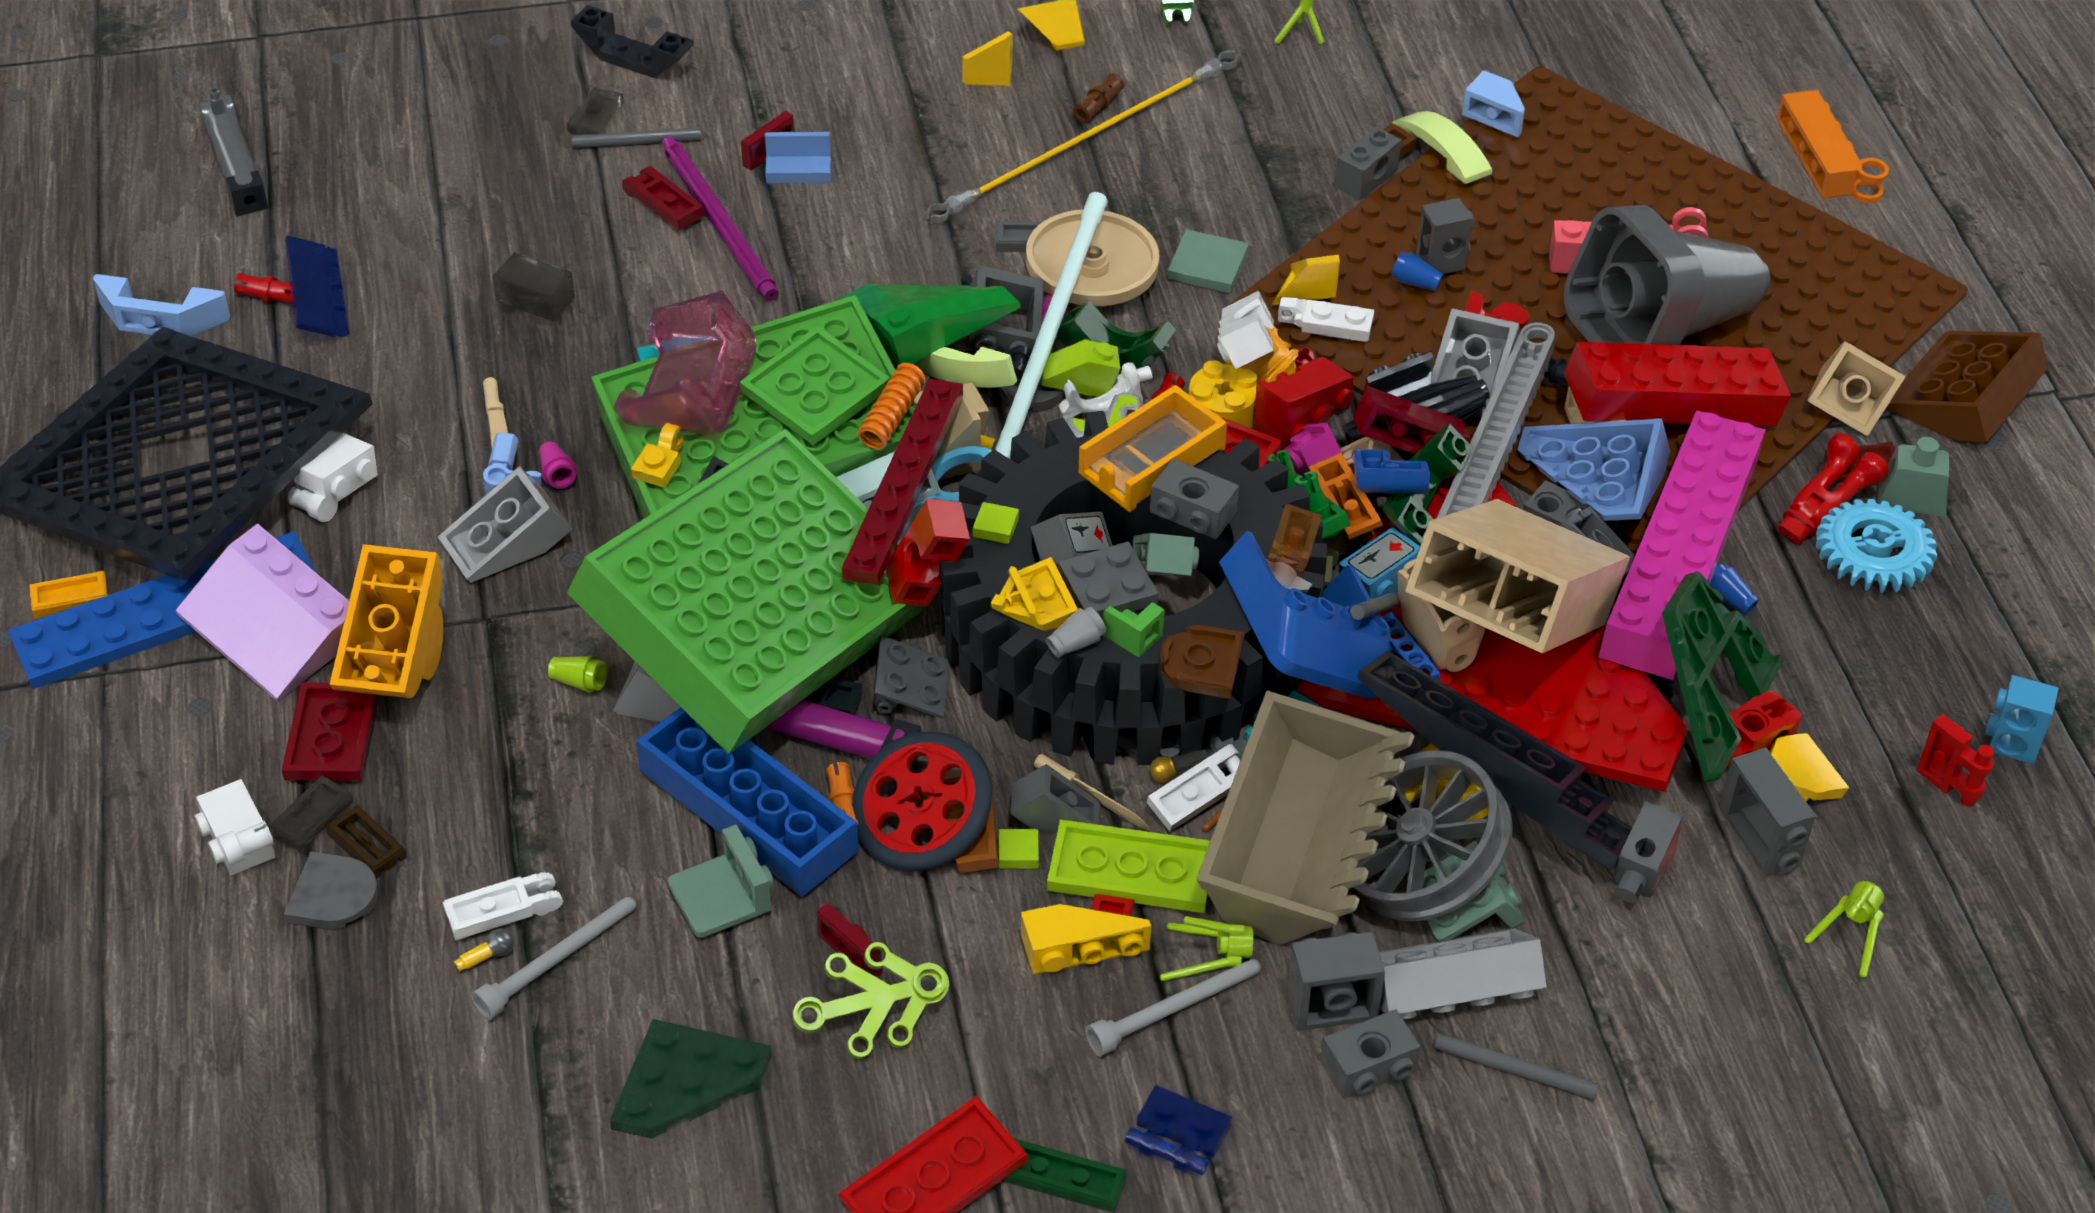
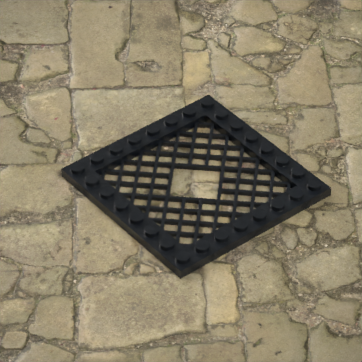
M162 327L0 466V513L185 581L301 472L300 469L322 453L373 403L369 393ZM184 371H187V372H190V373H193V374L184 376ZM177 372L178 378L160 382V376ZM209 379L217 381L218 383L209 384ZM151 380H153V384L147 385ZM203 380L202 387L185 391L186 384ZM178 387V393L161 397L162 390ZM235 388H238V389H241V390H244V391L235 393ZM228 389L229 395L211 399L210 393ZM154 393V399L141 402L136 401L138 396ZM204 395V401L186 405V399ZM261 396L271 400L261 402ZM254 398V404L237 408L236 402ZM130 400L129 405L123 406L127 401ZM180 402V407L162 411V405ZM230 404V410L212 414L213 407ZM287 405L296 407V409L287 411ZM155 407V413L137 417V411ZM281 407V412L267 416L262 414V410ZM205 410L206 416L187 419V414ZM256 412L255 419L238 423V416ZM130 413L131 419L113 423V417ZM307 415L303 422L289 425L288 419ZM181 416V422L163 426V420ZM231 418V425L213 429L214 422ZM106 421L105 426L99 427L103 422ZM282 421L283 427L264 432V425ZM156 422V428L138 432V426ZM207 425L210 461L141 478L139 441ZM131 428L132 434L114 438L113 432ZM258 428L257 434L241 438L239 436V431ZM233 433V440L215 444V437ZM107 435V440L89 444V438ZM284 436V439L279 444L266 447L265 440ZM80 442H82L81 447L75 448ZM259 442V449L241 453V446ZM132 443L131 450L114 453V447ZM234 448L235 455L216 459L217 452ZM107 449L106 456L94 459L89 458V453ZM82 455V462L65 466V459ZM261 457V460L256 465L246 468L242 467V462ZM133 458L132 465L115 469V462ZM57 463V468L51 469ZM108 464V471L90 475V468ZM236 464V470L217 474V468ZM83 470V477L65 481L66 474ZM210 470V477L192 481V474ZM134 473V480L116 484L117 477ZM185 476L186 483L167 487V480ZM58 477V483L40 487V481ZM237 479V483L232 487L219 490V483ZM109 480V486L91 490V484ZM160 482V489L142 493L143 486ZM212 485V492L198 496L193 495V490ZM83 486V493L66 497L65 490ZM135 489L134 496L117 500L116 493ZM186 492V499L168 503V496ZM109 495L110 502L91 506V499ZM161 498V505L143 509V502ZM213 501V505L209 509L195 512V505ZM136 504V511L117 516V509ZM188 507L187 515L169 519V512ZM162 514V521L144 525L143 518ZM189 523V527L184 532L170 535V528Z

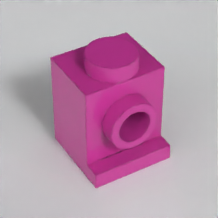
M1328 423L1307 424L1302 428L1303 432L1290 439L1292 444L1283 449L1290 452L1294 470L1298 475L1310 472L1309 466L1342 453Z

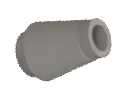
M1088 607L1085 610L1079 608L1052 635L1046 638V642L1051 652L1059 658L1101 640L1100 636L1106 633V627L1099 614L1092 607Z

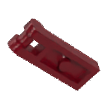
M651 166L642 169L640 175L636 177L629 176L622 180V187L629 197L635 196L677 230L704 216L703 205Z

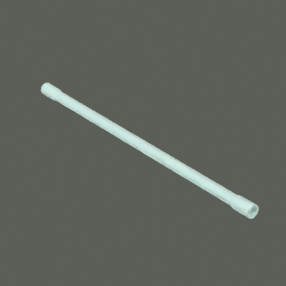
M1093 192L1088 196L1081 215L1080 225L995 448L996 451L1009 459L1011 439L1021 432L1094 232L1101 221L1107 205V198L1102 193Z

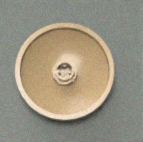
M1083 210L1068 211L1048 218L1033 230L1027 241L1026 267L1031 277L1043 279V290L1052 296L1080 225ZM1104 211L1101 221L1094 232L1069 303L1081 305L1090 300L1094 306L1115 305L1129 301L1145 292L1154 282L1159 266V249L1153 236L1132 219L1117 213Z

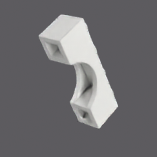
M1259 291L1222 309L1217 347L1225 362L1231 360L1235 369L1273 351V341L1265 326L1272 329L1274 327V320Z

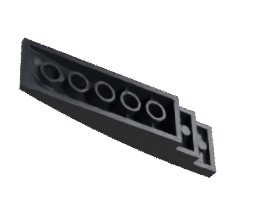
M1386 651L1359 671L1357 678L1439 750L1464 755L1480 765L1507 802L1611 870L1618 864L1620 853L1633 827L1608 813L1614 801L1612 798L1581 781L1587 767L1389 651Z

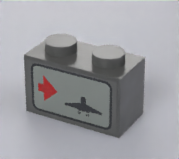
M1102 512L1059 514L1030 527L1040 560L1052 557L1057 569L1058 561L1113 546Z

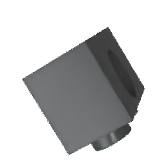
M1375 126L1337 157L1334 187L1361 201L1398 170L1401 139Z
M1460 198L1422 205L1416 255L1443 274L1465 270L1467 255L1471 252L1469 240L1471 230L1474 229V217L1472 212L1466 209Z
M1172 459L1151 486L1150 512L1190 528L1195 532L1217 539L1237 512L1239 485Z
M1397 1009L1323 1037L1320 1062L1342 1098L1346 1099L1356 1094L1365 1095L1381 1084L1391 1080H1403L1410 1076L1414 1071H1417L1421 1046Z

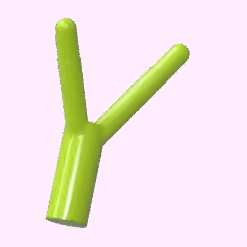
M1313 0L1300 1V6L1276 37V44L1283 40L1297 20L1300 24L1304 22L1306 13L1320 45L1324 43L1312 9Z

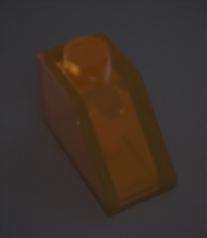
M1286 503L1267 560L1284 562L1293 569L1303 572L1309 561L1322 515Z

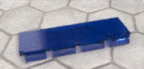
M287 235L285 247L296 328L333 337L347 336L349 334L338 251L331 247L326 248L324 244Z

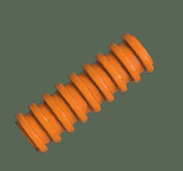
M910 363L898 365L881 395H879L874 403L872 410L869 411L857 431L858 437L864 445L875 450H881L886 447L907 410H909L912 402L920 392L921 387L926 382V377L920 368Z

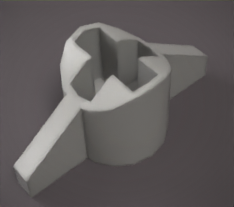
M1267 560L1275 578L1281 585L1288 589H1298L1302 593L1310 590L1312 584L1298 577L1291 566L1284 562L1272 563Z

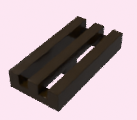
M358 805L326 826L328 836L352 858L365 863L372 870L376 879L382 875L381 870L384 867L390 870L394 867L393 861L396 859L403 861L407 858L406 849ZM355 819L389 851L384 853L364 832L360 831L350 821ZM342 827L351 837H353V838H354L365 850H367L376 860L374 861L363 849H361V848H360L349 836H347L340 828Z

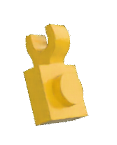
M666 423L661 430L658 445L646 444L631 468L633 479L664 488L667 486L682 462L678 451L684 441L683 438L676 437L681 429L680 426Z

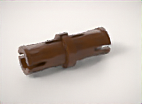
M1111 73L1101 84L1089 89L1087 97L1073 108L1076 119L1082 123H1087L1100 109H1106L1110 105L1111 99L1124 88L1123 79L1118 74ZM1102 94L1103 97L1095 102V99Z

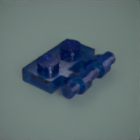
M1155 1085L1137 1116V1126L1147 1131L1142 1132L1130 1127L1125 1137V1143L1139 1148L1138 1153L1149 1158L1155 1155L1174 1163L1173 1168L1184 1173L1191 1170L1204 1175L1209 1159L1201 1157L1197 1153L1200 1152L1212 1158L1215 1157L1231 1127L1232 1116ZM1163 1137L1170 1139L1174 1142L1181 1144V1147L1175 1146L1162 1139Z

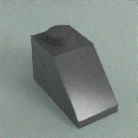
M1045 764L1013 783L1010 814L1030 828L1038 829V833L1057 834L1060 819L1099 825L1100 802Z

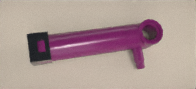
M802 700L761 730H773L872 759L883 747L896 739L921 732V726L895 719L891 726ZM918 757L912 761L910 770H912Z

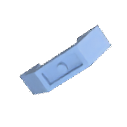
M95 274L93 277L101 306L121 331L152 335L160 328L165 327L193 336L225 323L231 317L225 291L192 287L184 303L180 305L133 298L128 278Z

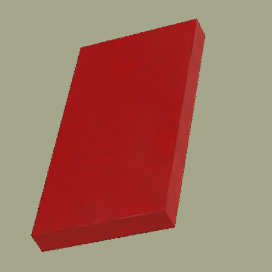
M975 1096L843 1189L838 1195L840 1201L850 1213H957L1029 1160L1025 1150L983 1102Z

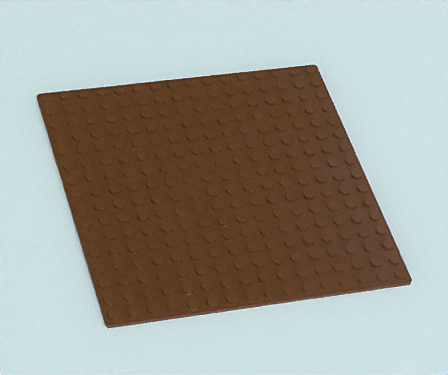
M1537 66L1513 84L1525 108L1522 130L1519 137L1471 118L1459 126L1481 150L1492 168V174L1465 184L1447 170V158L1431 147L1227 306L1259 291L1274 320V327L1278 329V336L1283 341L1291 344L1289 350L1308 347L1314 354V360L1323 356L1354 376L1353 390L1362 396L1364 394L1366 377L1369 376L1372 370L1385 365L1389 368L1398 365L1411 354L1420 353L1424 355L1432 352L1434 357L1433 371L1451 309L1465 311L1472 290L1481 294L1485 299L1484 312L1490 313L1502 303L1511 302L1527 310L1529 319L1526 325L1544 323L1551 326L1555 332V346L1551 357L1557 360L1563 358L1567 360L1568 364L1576 343L1589 341L1571 322L1566 312L1564 286L1569 273L1550 272L1549 247L1554 220L1592 222L1595 215L1607 207L1647 205L1654 209L1668 225H1672L1673 216L1679 210L1688 207L1698 208L1706 216L1707 224L1705 230L1708 233V238L1752 248L1768 266L1770 285L1758 306L1752 311L1686 337L1680 345L1768 348L1791 394L1777 426H1755L1765 429V434L1757 464L1741 502L1739 512L1837 419L1811 404L1807 399L1821 367L1844 341L1885 365L1892 367L1966 296L1968 288L1955 279L1797 199L1733 164L1714 156L1679 136L1658 127L1627 109L1602 98L1600 95L1577 85L1575 82L1552 72L1550 69ZM1460 198L1466 209L1470 210L1474 217V229L1471 230L1469 240L1471 252L1467 255L1465 270L1443 274L1435 292L1430 289L1427 290L1398 283L1397 278L1392 277L1391 273L1402 251L1407 254L1412 252L1416 255L1422 205ZM1685 216L1679 220L1678 225L1681 228L1687 225H1699L1701 220L1696 216ZM1339 255L1340 264L1336 297L1314 301L1373 309L1374 317L1369 341L1365 342L1301 332L1302 327L1278 321L1279 305H1271L1290 274L1292 263L1309 258ZM1532 338L1529 341L1534 343H1541L1546 340L1542 338ZM1545 376L1541 380L1540 388L1537 389L1536 397L1533 398L1532 406L1529 407L1528 416H1525L1524 425H1521L1520 434H1517L1516 443L1513 444L1512 452L1509 453L1504 471L1500 475V478L1530 496L1535 493L1545 480L1567 490L1562 484L1553 482L1540 472L1538 466L1532 461L1523 459L1517 450L1524 427L1570 424L1565 411L1568 387L1560 383L1554 385ZM1470 416L1463 420L1471 437L1469 444L1480 423L1481 418ZM1663 423L1670 448L1665 475L1641 519L1606 521V524L1634 555L1638 551L1690 424Z

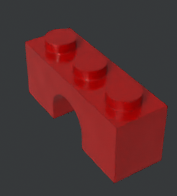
M942 499L925 500L886 568L894 604L928 606L941 586L939 560L956 562L970 540L961 502L944 501Z

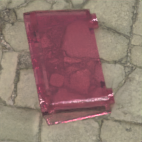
M721 290L654 309L649 321L647 335L649 341L657 348L660 354L642 396L633 389L622 391L613 407L626 424L662 429L666 423L680 426V432L704 435L724 431L740 392L739 382L746 377L756 350V338L749 324Z

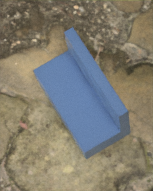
M765 132L766 183H831L830 132Z

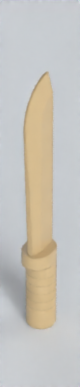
M489 377L483 381L492 448L495 435L498 432L508 433L504 417V407L499 402L497 381Z
M1040 754L1036 758L1034 766L1037 769L1045 764L1049 765L1097 799L1104 807L1138 828L1150 831L1147 824L1139 816L1079 780V774L1066 769L1044 754Z

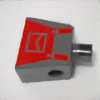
M1644 802L1618 860L1615 878L1618 886L1615 894L1621 900L1628 903H1636L1640 894L1648 897L1654 895L1676 853L1683 816L1650 802Z

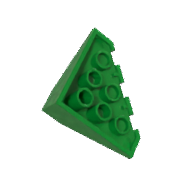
M866 284L838 299H844L853 295L857 296L886 353L898 365L902 363L913 364L940 348L946 347L1021 308L1020 302L1003 286Z

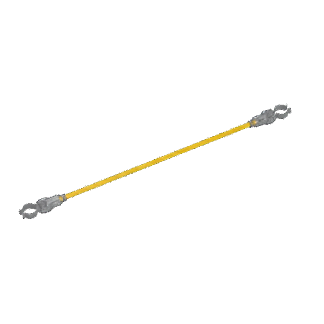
M1234 50L1233 52H1221L1219 59L1212 58L1207 60L1201 67L1195 69L1187 79L980 188L967 189L960 194H952L944 200L943 204L934 203L930 205L928 212H925V219L930 218L932 211L946 210L947 212L943 215H932L931 224L933 222L941 223L946 221L948 214L957 215L963 212L982 193L1189 84L1214 79L1221 75L1223 69L1235 68L1237 62L1240 61V54L1236 55V60L1233 62H1221L1220 60L1224 58L1232 59L1234 57Z

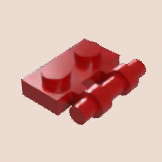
M1942 714L1932 722L1916 771L1945 794L1953 788L1962 794L1961 802L1966 806H1973L1977 799L1981 798L1986 788L1984 779L1991 774L1994 767V760L1992 758L1994 750L1988 745H1981L1978 751L1975 752L1970 748L1973 736ZM1963 767L1970 772L1969 775L1962 770Z

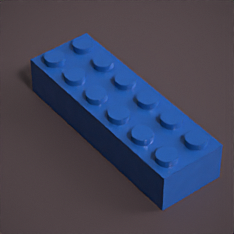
M682 707L636 740L639 767L642 773L722 834L723 829L737 824L743 837H750L757 851L758 863L761 866L766 865L770 873L801 897L806 895L859 851L857 821L750 740H747L728 754Z

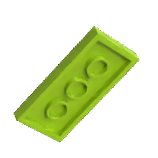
M1060 819L1047 879V891L1088 897L1102 894L1133 899L1134 903L1205 913L1208 893L1206 890L1201 889L1196 878L1211 840Z

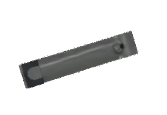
M212 88L209 91V100L198 102L205 131L210 137L229 190L236 217L269 209L259 171L254 166L237 120L231 96H222L219 89Z

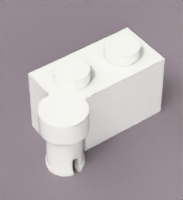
M342 433L314 460L300 469L301 472L294 478L296 487L293 486L288 494L289 504L307 511L310 517L321 522L331 520L337 511L340 500L378 475L374 446Z
M241 779L196 797L200 813L195 814L194 817L203 837L210 834L212 840L208 842L211 854L216 864L224 862L230 876L276 857L273 849L274 841L266 822L262 820Z

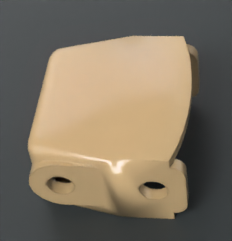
M1414 559L1406 563L1403 569L1398 571V594L1403 623L1410 634L1415 637L1422 651L1431 657L1432 663L1437 670L1460 671L1469 666L1475 659L1485 633V627L1405 592L1416 561Z

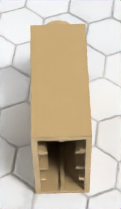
M1495 499L1429 521L1405 592L1544 653L1606 624L1631 556L1499 499Z

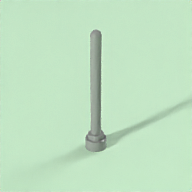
M632 897L623 898L500 984L495 982L491 985L484 984L472 992L471 999L477 1011L487 1020H491L505 1010L504 1005L509 1002L508 998L634 911L636 901Z
M1250 959L1117 1022L1112 1020L1106 1022L1101 1019L1090 1024L1085 1029L1088 1043L1099 1057L1116 1050L1117 1044L1122 1041V1037L1257 975L1261 970V964L1255 959Z

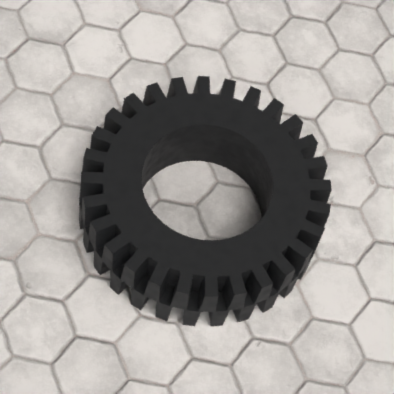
M1127 409V415L1131 414L1135 410ZM1104 410L1086 413L1083 437L1076 438L1063 417L1047 422L1045 448L1028 431H1024L1012 437L1010 459L993 449L982 458L981 477L967 473L959 484V502L962 503L970 540L956 562L940 560L942 636H945L946 655L951 667L959 665L960 684L969 696L983 691L984 712L997 722L1014 710L1015 735L1029 742H1032L1044 727L1051 722L1053 752L1071 757L1082 733L1092 735L1096 763L1114 765L1118 736L1135 737L1138 764L1151 765L1152 761L1159 757L1162 735L1172 734L1173 739L1177 741L1182 759L1200 755L1205 725L1212 734L1216 733L1222 742L1232 737L1234 742L1240 737L1242 719L1251 725L1252 716L1256 711L1259 712L1266 691L1288 697L1293 690H1297L1298 678L1282 673L1268 660L1219 563L1242 535L1249 531L1253 533L1267 560L1272 563L1284 562L1295 570L1298 577L1312 584L1310 590L1304 594L1316 598L1323 597L1327 562V544H1322L1323 524L1319 513L1309 514L1310 495L1303 485L1300 484L1288 488L1289 469L1278 459L1259 468L1260 446L1244 438L1226 455L1225 449L1223 451L1217 450L1193 466L1239 485L1237 512L1219 537L1214 539L1151 513V495L1137 503L1136 508L1129 512L1078 473L1079 446L1109 428ZM1168 423L1164 426L1162 434L1153 433L1132 448L1154 464L1189 440H1187L1186 434L1171 423ZM1127 451L1114 458L1135 475L1148 468ZM1109 456L1108 458H1106L1107 461H1109L1111 464H1113V463L1110 461V457H1111V456ZM983 502L1019 509V520L1009 544L973 537V526ZM1102 512L1113 546L1129 542L1133 548L1134 536L1147 533L1195 538L1194 546L1199 549L1196 569L1204 574L1217 590L1193 607L1164 616L1163 636L1140 657L1135 656L1102 635L1099 642L1057 658L1051 652L1046 642V638L1052 635L1057 628L1043 631L993 609L991 606L995 594L1000 595L1010 576L1008 571L1011 566L1016 567L1018 571L1041 561L1030 527L1059 514ZM1193 625L1245 632L1231 699L1188 692L1171 684L1165 678L1160 668V651L1164 640L1169 635L1174 636L1177 633L1186 631L1188 626Z

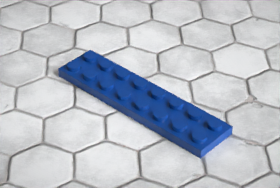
M295 531L275 538L316 572ZM218 558L204 562L185 581L166 575L8 629L31 689L195 633L196 631L177 615L176 609Z

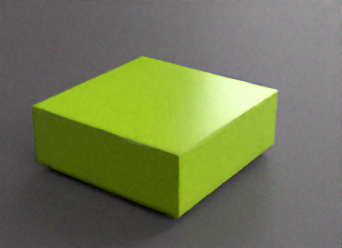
M983 502L973 526V537L1009 544L1019 520V509Z
M999 829V869H1038V829Z

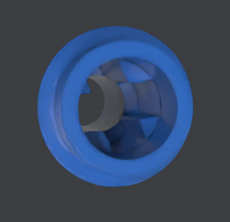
M1402 251L1393 267L1391 276L1397 278L1398 283L1427 290L1430 289L1435 292L1441 282L1443 273L1414 253L1410 252L1407 254Z
M1723 563L1716 567L1710 586L1724 597L1722 603L1737 610L1743 616L1748 615L1756 607L1759 599L1754 596V593L1733 567L1728 568Z

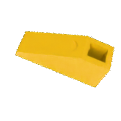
M1058 904L1021 912V939L1032 974L1057 972L1071 966L1096 964L1105 959L1134 956L1141 952L1149 951L1151 924L1148 919Z

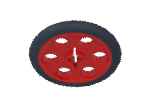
M936 731L913 733L898 738L883 747L865 766L858 778L853 793L852 807L858 821V839L862 847L877 861L888 867L905 871L932 869L960 856L979 836L986 824L992 805L993 786L989 769L982 756L968 742L954 735ZM919 756L928 757V765L924 771L920 773L911 772L910 766L915 758ZM952 768H960L962 770L960 780L953 785L944 784L945 773ZM889 780L897 781V790L893 795L886 798L880 796L879 791L883 783ZM925 794L929 799L924 800L923 807L919 808L914 802L920 801V795ZM954 804H963L965 810L962 817L957 821H947L946 813L949 807ZM888 817H899L900 824L894 832L889 834L882 833V824ZM921 829H932L933 837L928 844L924 846L915 844V836Z

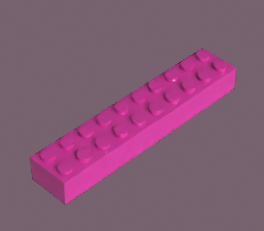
M1696 410L1607 622L1599 658L1673 680L1676 668L1662 612L1685 575L1699 571L1708 580L1710 585L1757 464L1765 429L1755 427L1749 423H1740L1719 417L1714 413Z

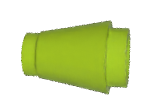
M597 656L553 657L549 663L548 675L551 679L588 693L594 690H601L607 680V665L605 661L599 660Z

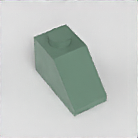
M1147 533L1136 535L1133 538V550L1148 575L1191 576L1192 569H1196L1199 559V549L1194 546L1195 538Z

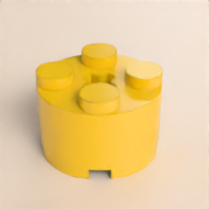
M1216 360L1206 362L1203 368L1191 378L1189 394L1222 418L1253 429L1257 383L1256 373L1250 369L1240 367L1235 369L1234 365L1222 364Z

